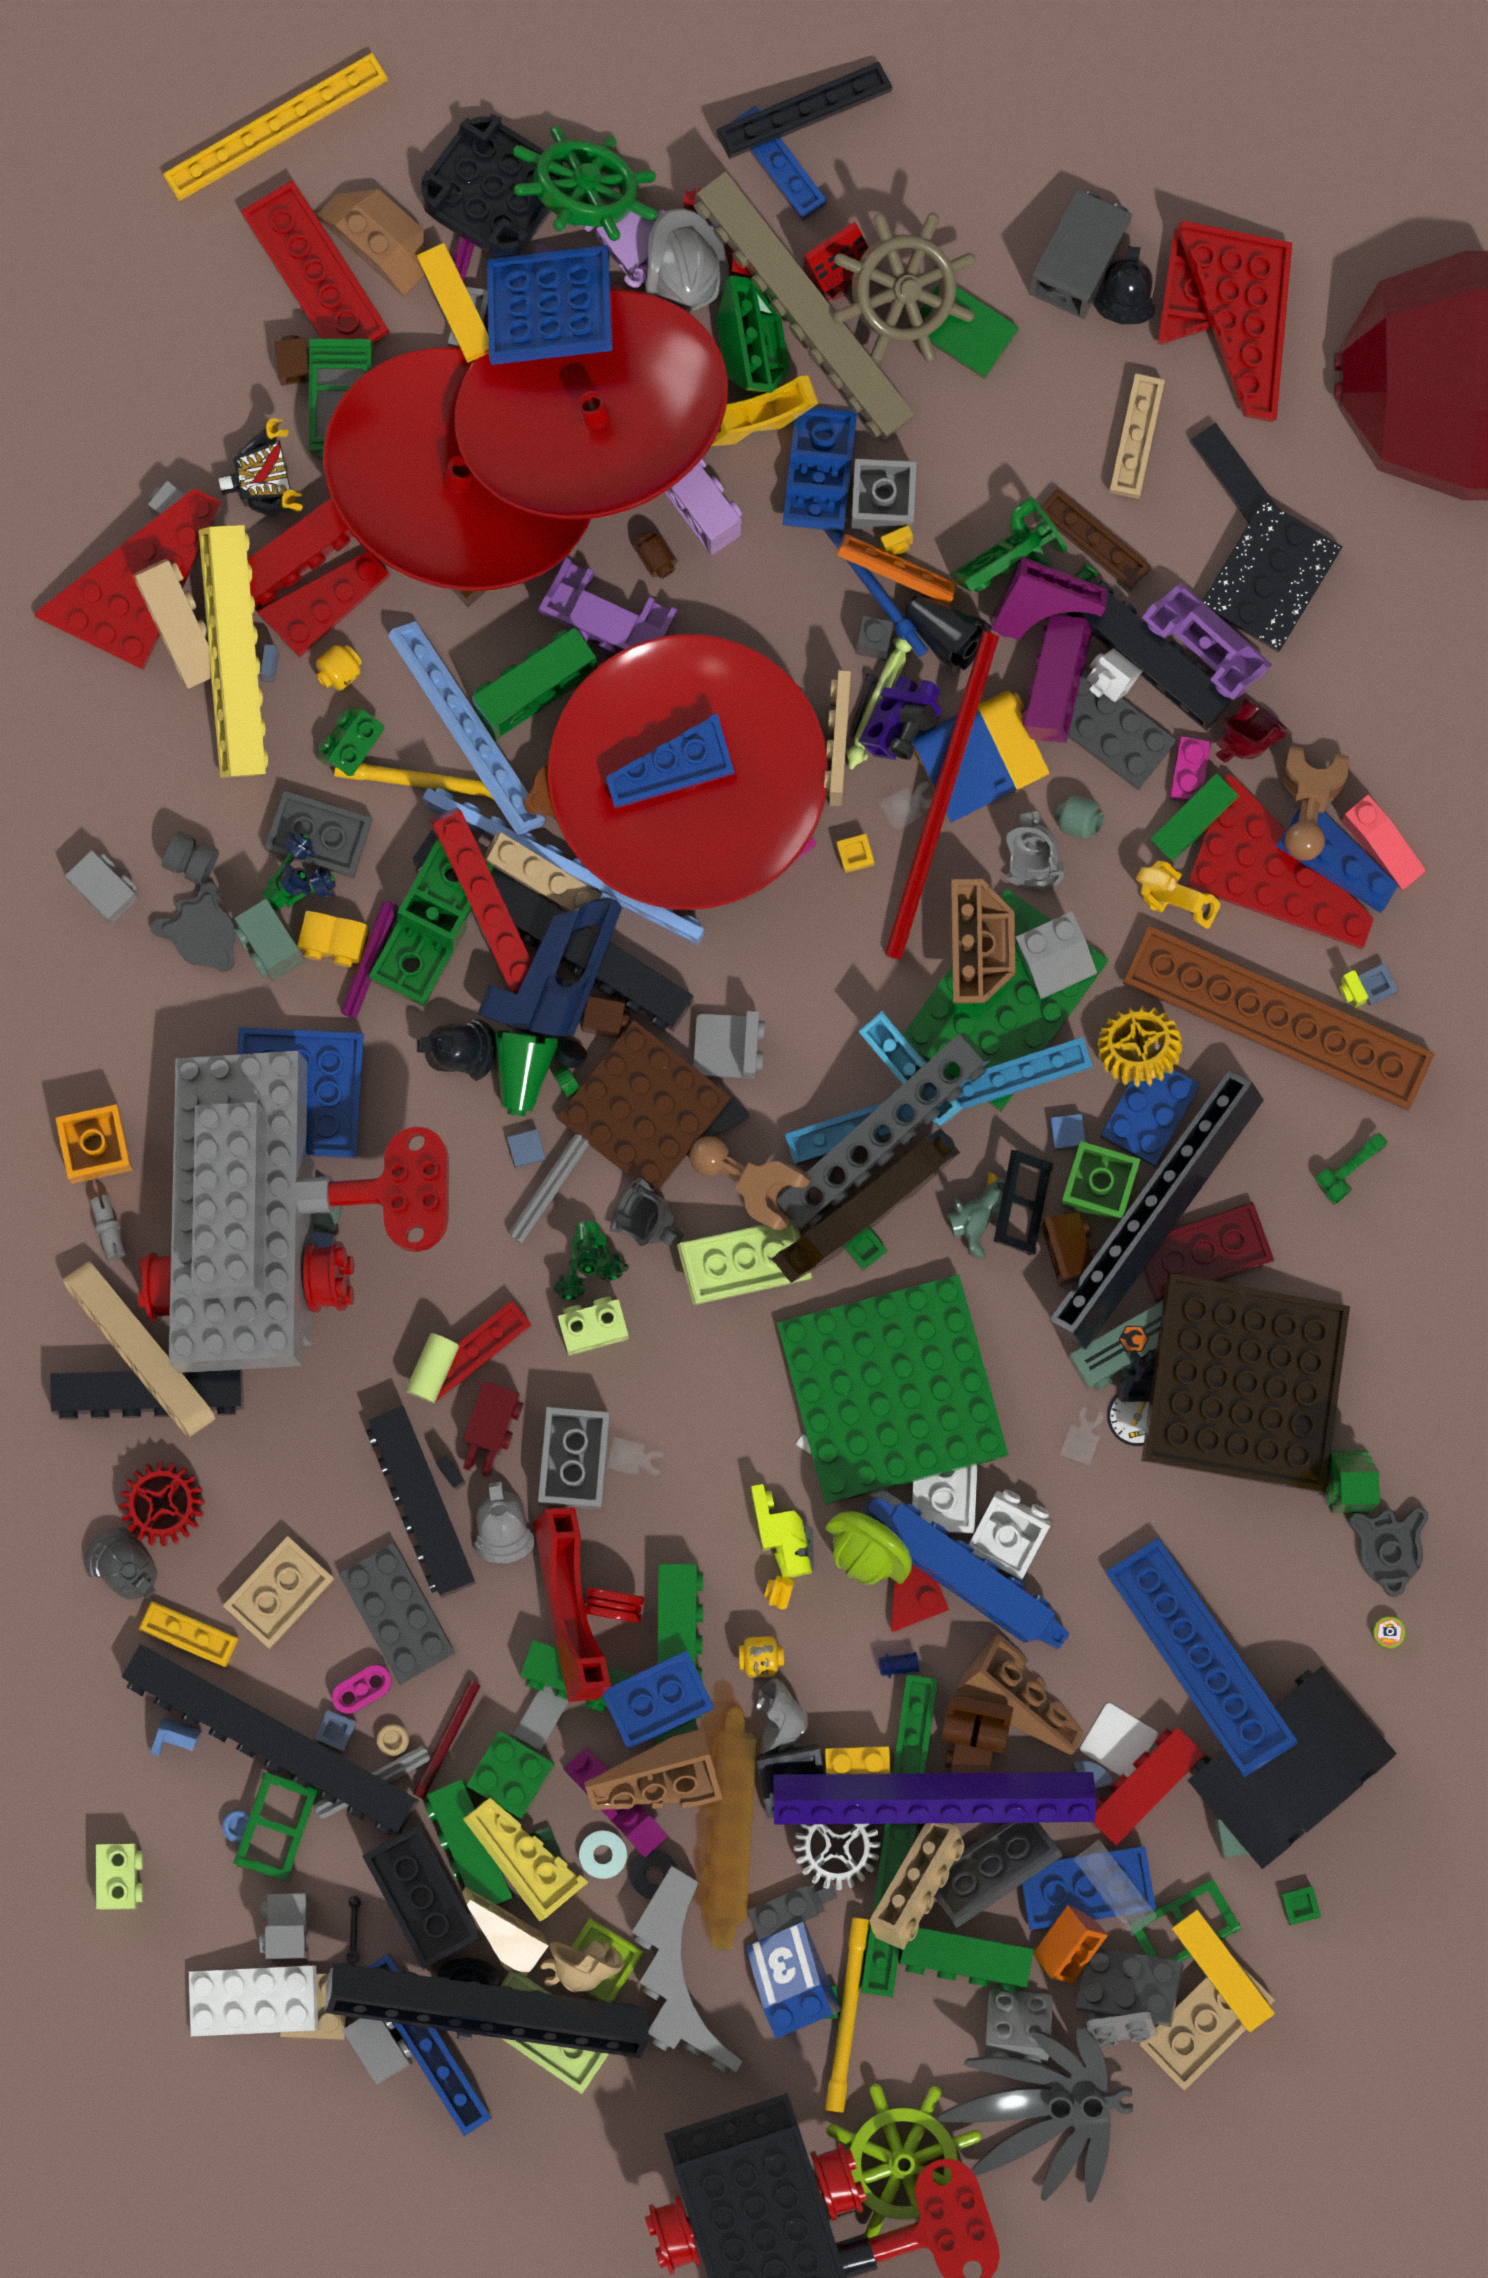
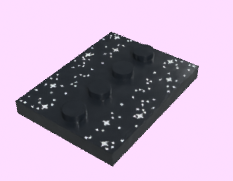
M1263 499L1202 602L1224 621L1279 653L1343 546Z

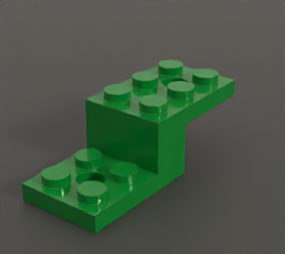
M436 840L397 912L398 923L369 975V980L425 1007L468 927L467 917L472 910L459 882H451L445 877L446 871L451 866L438 840ZM486 862L490 873H492L494 866ZM407 958H415L419 961L420 967L415 972H407L402 967L403 961Z

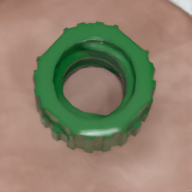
M566 1066L553 1073L557 1084L566 1097L580 1089Z

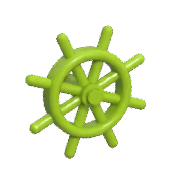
M872 2084L869 2092L878 2113L877 2115L870 2118L856 2134L834 2124L826 2128V2133L829 2137L850 2146L857 2169L851 2171L854 2182L860 2181L862 2183L867 2199L864 2203L874 2211L865 2231L868 2238L879 2234L886 2217L900 2220L919 2219L914 2188L916 2184L915 2177H918L925 2168L920 2164L943 2155L944 2159L949 2158L958 2161L956 2150L978 2143L982 2138L978 2130H972L951 2138L944 2126L932 2117V2113L941 2095V2089L938 2086L930 2087L919 2111L909 2108L889 2109L882 2087L879 2084ZM898 2121L914 2123L904 2146L895 2122ZM881 2127H883L891 2151L869 2141V2138ZM925 2129L929 2130L939 2143L916 2151ZM864 2152L885 2162V2164L862 2172V2153ZM944 2166L943 2175L933 2171L932 2176L936 2184L946 2185L951 2180V2172L947 2167ZM890 2176L880 2199L866 2185ZM901 2182L904 2184L911 2203L909 2206L892 2205Z

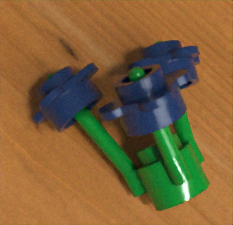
M288 831L287 835L289 838L284 846L290 853L276 873L266 881L268 887L262 891L263 898L267 899L271 907L276 911H279L284 905L290 907L296 901L313 892H316L320 898L330 895L332 897L335 896L333 889L336 887L335 877L328 870L324 872L322 868L319 869L317 867L315 868V874L309 876L303 868H294L290 865L295 857L305 860L308 854L313 856L315 852L313 851V842L308 838V835L297 832L295 835Z

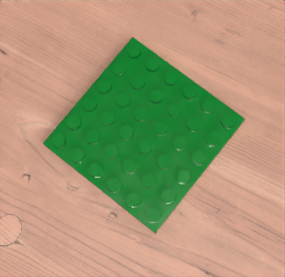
M960 1274L777 1323L825 1505L1009 1457Z

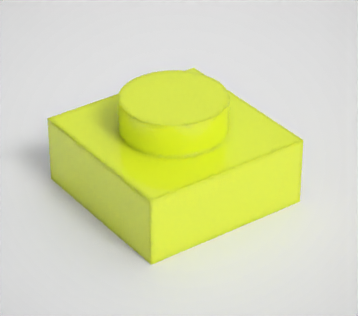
M1354 970L1343 975L1341 979L1342 985L1339 986L1345 1002H1351L1354 1008L1365 1004L1369 997L1356 971Z

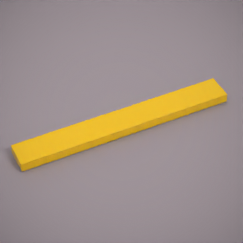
M371 52L162 173L163 177L180 202L387 82L388 77Z

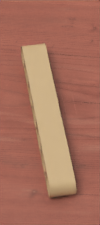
M88 1261L62 1279L71 1296L188 1438L215 1420V1416L207 1403L185 1376L169 1364L167 1354L91 1262Z

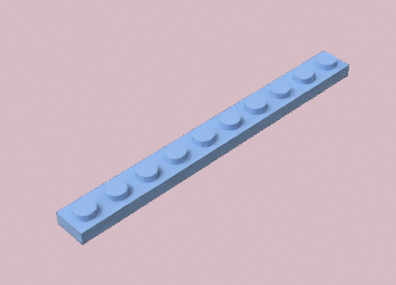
M428 788L422 800L423 804L430 809L444 814L458 808L462 811L469 828L491 840H493L496 832H502L602 894V897L616 899L622 907L696 945H699L704 936V928L700 927L701 922L689 915H685L682 918L672 913V909L651 906L624 896L599 880L579 859L575 858L574 861H571L562 856L563 852L550 844L543 847L535 843L536 838L527 832L517 835L514 831L507 828L508 824L502 819L495 816L488 819L480 814L481 810L468 802H464L461 805L453 801L454 796L443 789L437 788L434 791Z

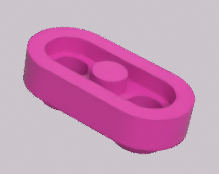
M369 1666L336 1686L332 1694L333 1704L337 1710L344 1714L356 1713L386 1695L391 1689L392 1677L387 1669L382 1666ZM374 1676H379L382 1679V1684L378 1688H374L370 1684ZM347 1692H351L355 1696L354 1702L351 1704H345L343 1701V1696Z

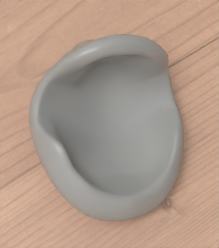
M676 208L664 212L656 220L650 231L647 244L648 270L645 283L647 294L668 300L687 312L702 308L721 295L724 291L726 279L729 277V263L724 246L714 234V227L707 219L704 220L695 211Z

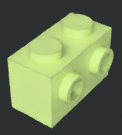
M604 1297L593 1301L594 1306L582 1309L581 1305H575L563 1309V1315H559L558 1319L568 1356L629 1339L619 1299L612 1301L611 1297Z
M137 1844L96 1845V1909H138V1902H143V1883H138V1870H143V1851H138Z

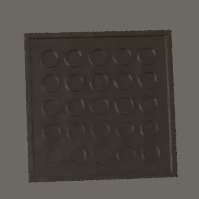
M1173 1273L1167 1274L1141 1461L1324 1493L1350 1306Z

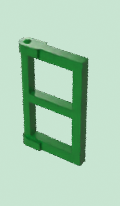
M263 1772L262 1781L233 1864H236L237 1867H245L287 1881L318 1790L311 1787L306 1789L293 1781L275 1776L271 1772ZM270 1784L306 1796L295 1829L259 1817ZM256 1825L292 1836L281 1869L245 1858Z
M1213 1879L1129 1925L1146 1956L1158 1957L1142 1928L1170 1912L1174 1915L1177 1923L1181 1922L1185 1917L1179 1907L1208 1891L1228 1925L1226 1928L1215 1933L1218 1938L1222 1940L1241 1930L1240 1923L1237 1922ZM1184 1950L1169 1959L1182 1962L1190 1958L1191 1955L1187 1950Z

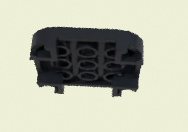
M491 114L490 117H476L471 120L466 118L460 124L459 131L429 171L426 170L421 183V203L425 212L434 220L485 252L495 256L516 254L528 245L552 211L541 202L537 195L517 196L514 193V187L517 184L533 182V173L536 166L515 157L513 149L515 146L520 145L540 155L544 150L501 124L502 118ZM549 173L551 180H560V179H561V178H559V177H557V176H555V175Z

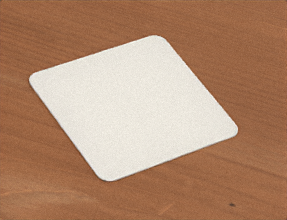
M1108 1703L1103 1708L1081 1745L1080 1751L1120 1776L1124 1774L1128 1778L1136 1770L1132 1764L1143 1752L1146 1751L1148 1753L1158 1733L1133 1716Z

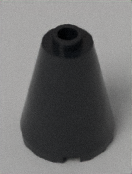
M924 594L912 597L905 606V619H910L917 629V634L944 667L955 675L958 674L956 669L960 667L966 670L974 662L982 633L985 631L991 632V625L985 620Z

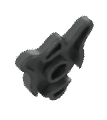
M208 882L200 887L196 898L177 902L178 919L157 918L151 924V931L155 936L170 940L175 945L178 953L190 964L212 967L221 972L231 970L235 964L233 950L236 933L233 930L235 929L233 922L218 904V890L216 886Z
M1423 1508L1413 1509L1402 1522L1396 1521L1394 1512L1389 1509L1384 1510L1374 1518H1369L1362 1513H1354L1349 1517L1348 1524L1357 1534L1360 1543L1359 1557L1361 1566L1372 1580L1382 1586L1388 1596L1397 1597L1401 1595L1408 1581L1421 1567L1423 1548L1420 1541V1533L1428 1520V1513Z

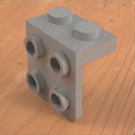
M747 1011V1016L698 1015L696 1018L693 1067L706 1077L755 1080L756 1070H762L763 1051H757L758 1039H764L765 1021L759 1020V1012Z
M1000 1989L990 1990L983 2057L1018 2058L1048 2066L1049 2055L1035 2041L1031 2031L1036 2029L1051 2035L1052 1996L1044 1993L1023 1991L1016 1993Z
M1150 2012L1114 2017L1089 2013V2021L1086 2022L1087 2030L1101 2047L1114 2046L1118 2044V2041L1131 2039L1132 2042H1143L1149 2040L1150 2036L1157 2035L1156 2024H1154Z

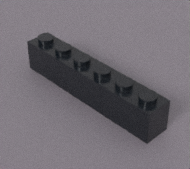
M1092 578L1089 581L1090 583L1108 589L1107 605L1102 616L1085 612L1066 613L1071 617L1086 618L1092 635L1108 649L1117 650L1142 670L1141 677L1207 732L1231 705L1232 699L1218 692L1216 685L1206 675L1208 671L1202 664L1196 660L1191 662L1183 655L1184 650L1174 641L1170 640L1167 642L1163 637L1153 633L1148 628V623L1136 615L1137 611L1127 601L1121 603L1113 596L1114 591L1105 582L1100 581L1098 583Z
M241 1369L182 1373L210 1409L217 1410V1415H236V1410H244L243 1371ZM133 1371L51 1373V1412L54 1415H59L61 1420L78 1419V1414H91L92 1419L110 1418V1413H122L123 1418H140L141 1412H154V1417H170Z
M404 1406L369 1419L371 1428L366 1430L372 1447L379 1445L383 1457L379 1458L378 1462L384 1476L391 1475L395 1486L389 1489L396 1506L403 1504L407 1515L401 1518L408 1535L414 1533L418 1545L413 1546L419 1563H427L431 1574L425 1577L431 1592L438 1591L440 1597L443 1598L476 1584Z

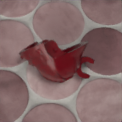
M1245 698L1235 715L1222 718L1224 724L1223 738L1217 742V746L1222 750L1218 751L1216 756L1224 763L1231 760L1234 756L1240 759H1254L1264 753L1271 744L1274 745L1279 740L1285 739L1290 731L1273 714Z

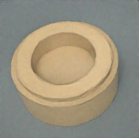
M389 1724L379 1731L377 1745L385 1755L399 1756L408 1748L409 1736L403 1727L397 1724Z

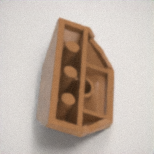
M380 189L336 194L316 214L320 222L403 297L425 277L416 256L424 252L423 228Z
M951 879L953 1004L986 1003L1015 975L1014 911L983 879Z

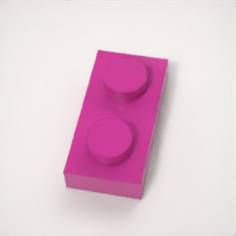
M1186 737L1180 738L1170 799L1188 802L1204 786L1211 742Z

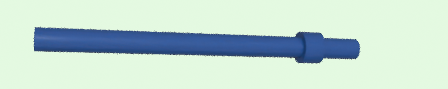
M824 530L837 549H839L843 538L841 532ZM846 560L890 620L894 622L896 626L895 632L901 640H906L918 657L924 656L928 652V648L916 634L917 629L910 619L904 618L868 569Z

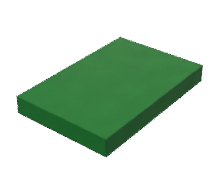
M939 284L932 292L937 296L939 294ZM956 286L954 303L971 310L974 313V319L971 322H966L949 314L943 324L928 336L933 346L985 379L1019 331V327ZM927 304L923 305L920 309L922 319L931 312L933 307Z

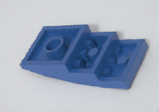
M813 407L795 419L782 525L844 532L857 414L853 411Z

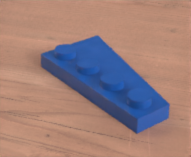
M718 714L712 715L701 724L686 730L682 735L660 745L656 750L608 775L606 780L614 807L619 808L735 774Z
M1298 809L1276 847L1287 854L1289 852L1285 846V835L1288 829L1299 821L1300 809ZM1319 812L1317 825L1322 829L1325 836L1324 848L1316 858L1308 861H1298L1381 913L1397 889L1398 884L1328 815Z

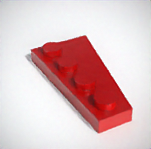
M368 551L257 611V614L300 658L390 577V574Z

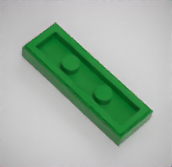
M1216 773L1151 840L1174 862L1240 796Z

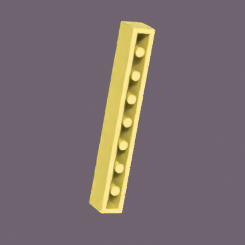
M245 525L207 527L199 530L220 778L266 774L265 768L268 766V755L263 746L266 728L264 720L261 719L260 706L263 703V694L261 689L258 688L257 675L260 673V662L255 653L258 635L256 627L253 626L252 613L255 610L254 597L250 595L249 582L252 580V568L247 560V551L250 545L249 536L245 533Z

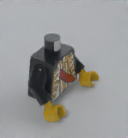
M277 418L270 419L266 424V428L254 436L239 451L238 456L233 458L236 473L218 477L222 495L240 492L244 506L270 517L287 512L290 509L300 511L303 508V505L294 503L295 498L302 496V493L291 490L280 440L275 441L276 437L284 438L289 433L287 429L278 431V425L284 419Z

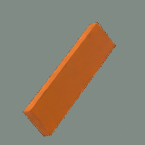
M844 534L837 556L945 604H951L957 586L956 582L855 537Z

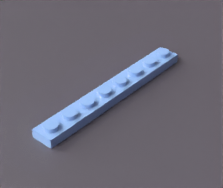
M414 621L393 628L388 634L389 639L515 833L520 835L541 827L546 821L545 818L538 814H530L525 810L523 801L528 792L418 623Z

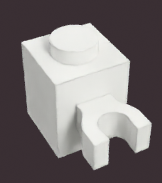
M1112 649L1105 655L1099 653L1089 666L1092 671L1086 680L1093 684L1089 690L1097 697L1105 694L1112 701L1116 702L1128 693L1142 673V670L1117 650Z

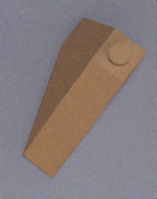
M997 1633L967 1668L957 1691L963 1696H969L973 1699L991 1703L998 1702L1005 1706L1013 1707L1011 1726L1072 1755L1076 1751L1084 1732L1060 1702L1052 1701L1043 1689L1046 1684L1042 1678L1035 1679L1025 1666L1028 1662L1025 1656Z
M704 1728L673 1736L584 1783L592 1810L631 1809L635 1804H651L652 1808H662L663 1804L680 1803L681 1808H692L723 1799Z

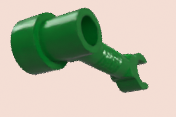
M1380 1133L1370 1139L1362 1149L1334 1172L1328 1167L1315 1178L1316 1182L1326 1192V1198L1333 1205L1340 1202L1352 1190L1344 1179L1387 1145L1388 1141Z

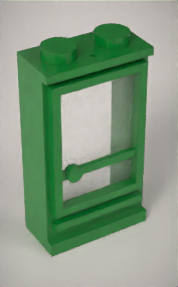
M309 339L308 450L311 454H316L317 459H323L325 435L337 404L347 390L360 377L373 368V343L371 339Z

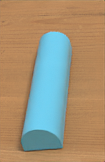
M884 1011L877 1014L858 1031L902 1084L927 1063ZM927 1083L924 1088V1094L928 1099L934 1100L937 1096V1088L932 1083ZM958 1099L951 1104L946 1100L938 1108L941 1113L933 1122L938 1127L943 1126L964 1108Z

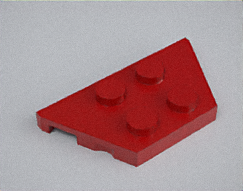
M1174 228L1157 342V344L1161 345L1212 329L1177 228Z

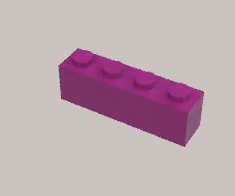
M1052 615L1049 618L1048 626L1045 625L1043 627L1042 653H1038L1036 656L1035 669L1037 674L1035 681H1031L1029 686V699L1031 700L1029 708L1024 710L1022 716V725L1026 728L1030 739L1067 743L1092 634L1086 618Z

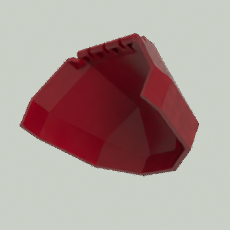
M1463 251L1379 281L1342 343L1339 353L1335 352L1334 371H1339L1340 382H1335L1334 399L1335 401H1340V412L1378 471L1461 500L1488 501V251Z

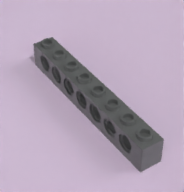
M959 1033L806 1172L811 1177V1181L806 1189L791 1186L776 1202L800 1229L808 1226L813 1228L825 1219L826 1215L823 1212L831 1205L836 1208L848 1198L849 1195L846 1191L854 1184L857 1187L861 1186L872 1176L869 1172L871 1168L877 1163L882 1166L895 1155L892 1149L900 1142L903 1146L910 1142L918 1134L915 1129L923 1121L926 1125L933 1121L941 1113L938 1108L946 1100L949 1104L955 1101L964 1092L961 1087L968 1080H971L972 1083L977 1081L987 1071L984 1066L990 1060L966 1033ZM950 1062H955L960 1067V1075L957 1079H952L947 1073V1067ZM927 1083H932L937 1088V1096L934 1100L928 1099L924 1094V1088ZM904 1104H909L914 1109V1117L911 1121L905 1120L901 1115V1109ZM882 1124L888 1126L891 1130V1138L888 1142L881 1140L878 1135V1130ZM859 1145L864 1146L868 1151V1159L864 1163L860 1162L855 1155ZM836 1166L841 1167L845 1172V1180L842 1183L836 1182L833 1178V1170ZM813 1187L819 1188L822 1192L823 1197L819 1204L814 1203L810 1198V1191Z

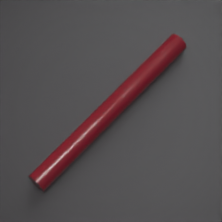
M469 1680L413 1795L424 1800L481 1687L480 1684Z

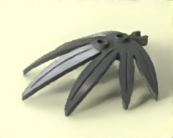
M1083 2026L1077 2027V2046L1085 2063L1083 2065L1078 2056L1057 2038L1040 2030L1033 2029L1031 2031L1032 2037L1055 2062L1071 2073L1070 2076L1048 2066L1018 2058L992 2056L966 2059L964 2065L1016 2080L1052 2086L1024 2087L997 2091L967 2100L939 2114V2122H995L1051 2116L1018 2130L994 2146L972 2167L974 2175L983 2174L1014 2161L1044 2145L1070 2126H1073L1075 2129L1062 2143L1051 2162L1043 2184L1041 2199L1042 2201L1047 2200L1064 2181L1077 2162L1087 2139L1090 2138L1085 2161V2189L1087 2201L1091 2203L1101 2182L1109 2151V2109H1116L1122 2114L1133 2112V2104H1124L1120 2100L1124 2096H1132L1131 2087L1123 2086L1115 2092H1108L1105 2058L1093 2035Z

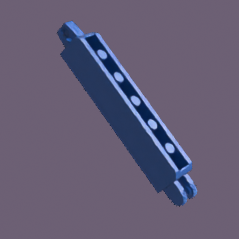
M875 1498L866 1503L864 1507L866 1514L887 1526L905 1543L910 1551L912 1564L1022 1643L1039 1640L1055 1649H1059L1063 1645L1069 1632L1054 1618L1056 1613L1049 1609L1051 1604L1039 1595L1032 1597L1024 1591L1025 1585L1014 1577L1009 1576L1007 1579L998 1572L1000 1568L989 1559L983 1558V1560L977 1558L972 1554L974 1550L971 1546L961 1540L955 1542L946 1535L948 1531L943 1526L934 1521L931 1524L920 1517L922 1512L913 1505L906 1503L904 1506L902 1503L893 1506L887 1501L884 1502V1499Z

